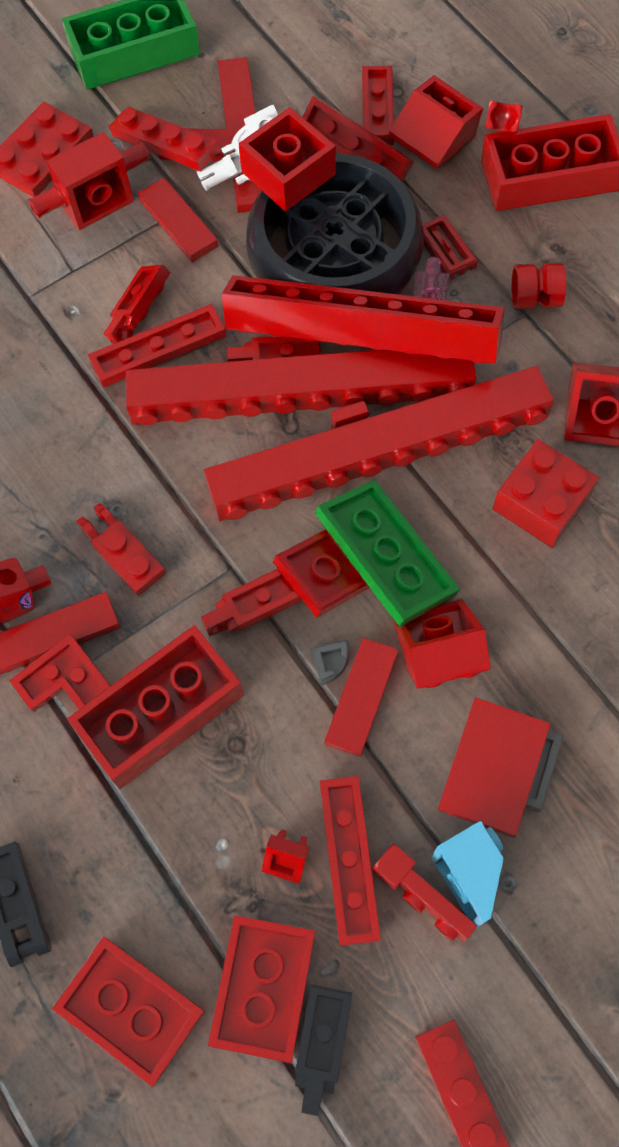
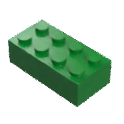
M121 0L61 18L69 49L86 90L200 55L197 26L185 0Z

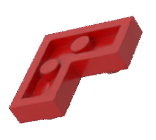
M71 634L67 635L9 680L28 708L33 712L37 711L63 690H65L77 708L80 709L111 686Z

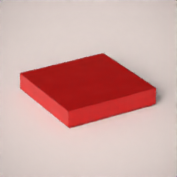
M327 529L275 555L273 560L274 565L316 618L370 588Z

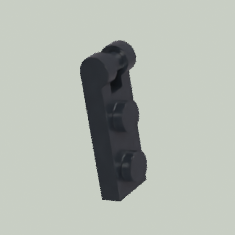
M15 841L0 847V940L6 960L11 968L24 963L25 957L35 953L41 956L52 951L51 942L44 928L20 845ZM28 927L30 938L19 942L15 931Z

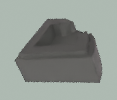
M348 640L312 648L320 687L333 682L344 671L349 658Z

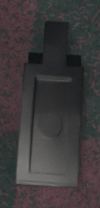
M311 984L295 1075H297L295 1086L305 1088L301 1113L319 1116L322 1093H334L342 1059L352 999L351 992Z

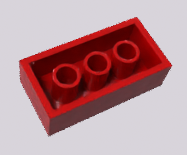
M611 114L518 129V133L502 131L485 134L481 165L495 211L619 191V135Z
M193 625L69 716L67 720L110 779L121 790L244 696V692L238 678L198 628Z

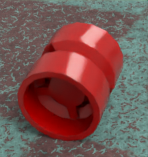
M543 263L540 269H537L534 264H515L511 278L513 308L533 309L537 303H540L543 308L562 307L566 297V271L564 264Z

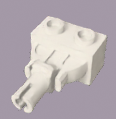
M274 105L245 118V126L236 133L232 143L221 148L226 156L222 160L204 168L201 172L196 171L200 180L215 174L201 182L205 191L242 173L238 143L278 115ZM244 174L235 178L238 185L250 180Z

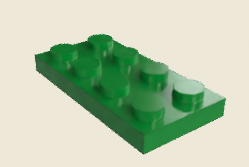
M375 479L318 505L315 515L399 627L454 598L460 591L458 585Z

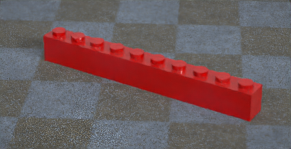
M385 349L126 370V407L132 424L152 425L161 421L187 422L198 418L217 420L225 416L234 415L253 417L260 413L271 412L288 414L296 410L311 409L314 411H324L328 408L344 407L364 401L366 405L381 404L388 406L397 402H421L473 386L476 382L474 361L455 358L443 359L438 356L407 354L401 351Z
M534 366L203 470L219 521L225 519L237 520L244 517L250 511L260 508L271 509L278 506L282 501L295 497L297 499L306 498L315 491L326 487L338 488L345 485L349 480L361 476L366 478L373 477L383 469L393 466L404 467L413 463L415 459L428 455L431 457L439 456L450 448L459 445L470 446L480 441L481 438L494 434L502 436L522 425H537L548 418L554 399L538 366Z

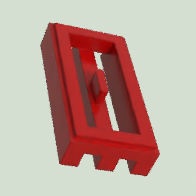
M445 214L423 224V245L448 281L454 279L457 273L459 275L465 274L468 268L470 270L477 268L478 260ZM437 226H440V228L443 230V232L448 237L452 245L455 247L457 252L462 257L463 261H460L454 251L451 249L450 243L447 241L446 238L442 236V234L437 229Z

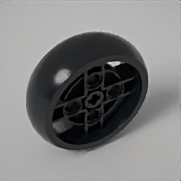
M336 154V175L286 212L261 190L251 208L246 229L247 254L257 278L397 295L403 291L414 276L421 259L424 244L421 214L405 184L380 164L366 158L348 154ZM383 217L392 225L399 237L400 243L395 250L384 244V232L381 224ZM278 225L286 230V247L289 253L283 259L274 251L269 243Z

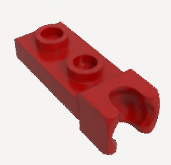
M490 101L485 129L518 133L523 105Z
M392 844L375 864L372 873L393 892L398 887L404 890L405 893L402 898L417 912L421 913L425 909L436 918L437 921L434 926L449 940L454 941L456 937L462 942L467 940L477 925L413 870L416 862L398 846Z

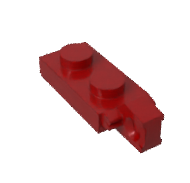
M165 265L140 267L110 313L113 319L103 334L112 344L132 337L133 329L147 316L149 306L155 297L162 292L164 283L171 273Z
M285 336L252 337V342L244 343V347L227 348V362L320 355L321 346L320 341H307L301 338Z
M276 569L223 594L222 599L215 603L217 609L201 616L202 623L209 637L228 629L229 633H233L237 630L241 631L303 600L281 572Z

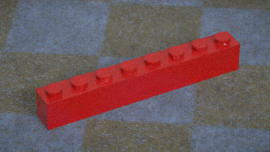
M232 275L222 292L225 328L239 330L244 333L254 332L270 334L275 337L285 336L301 338L307 341H324L339 345L370 347L374 350L385 349L401 351L407 354H424L438 356L443 359L455 358L470 360L476 363L496 364L502 343L505 307Z

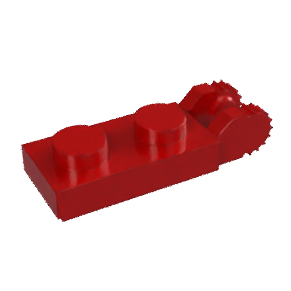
M98 503L93 508L98 518L109 527L107 530L99 535L89 520L83 516L76 520V523L91 540L94 549L132 591L139 596L166 574L165 569L120 520L116 521L105 506Z

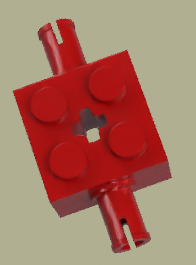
M102 132L46 161L53 180L52 188L33 198H29V206L37 219L62 206L80 231L134 202L127 172L150 161V154L142 141L119 152L108 136Z

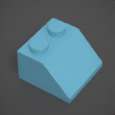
M481 821L437 846L431 857L464 915L477 925L475 929L491 919L504 859L500 853L503 850V845L498 835L491 827L485 829Z

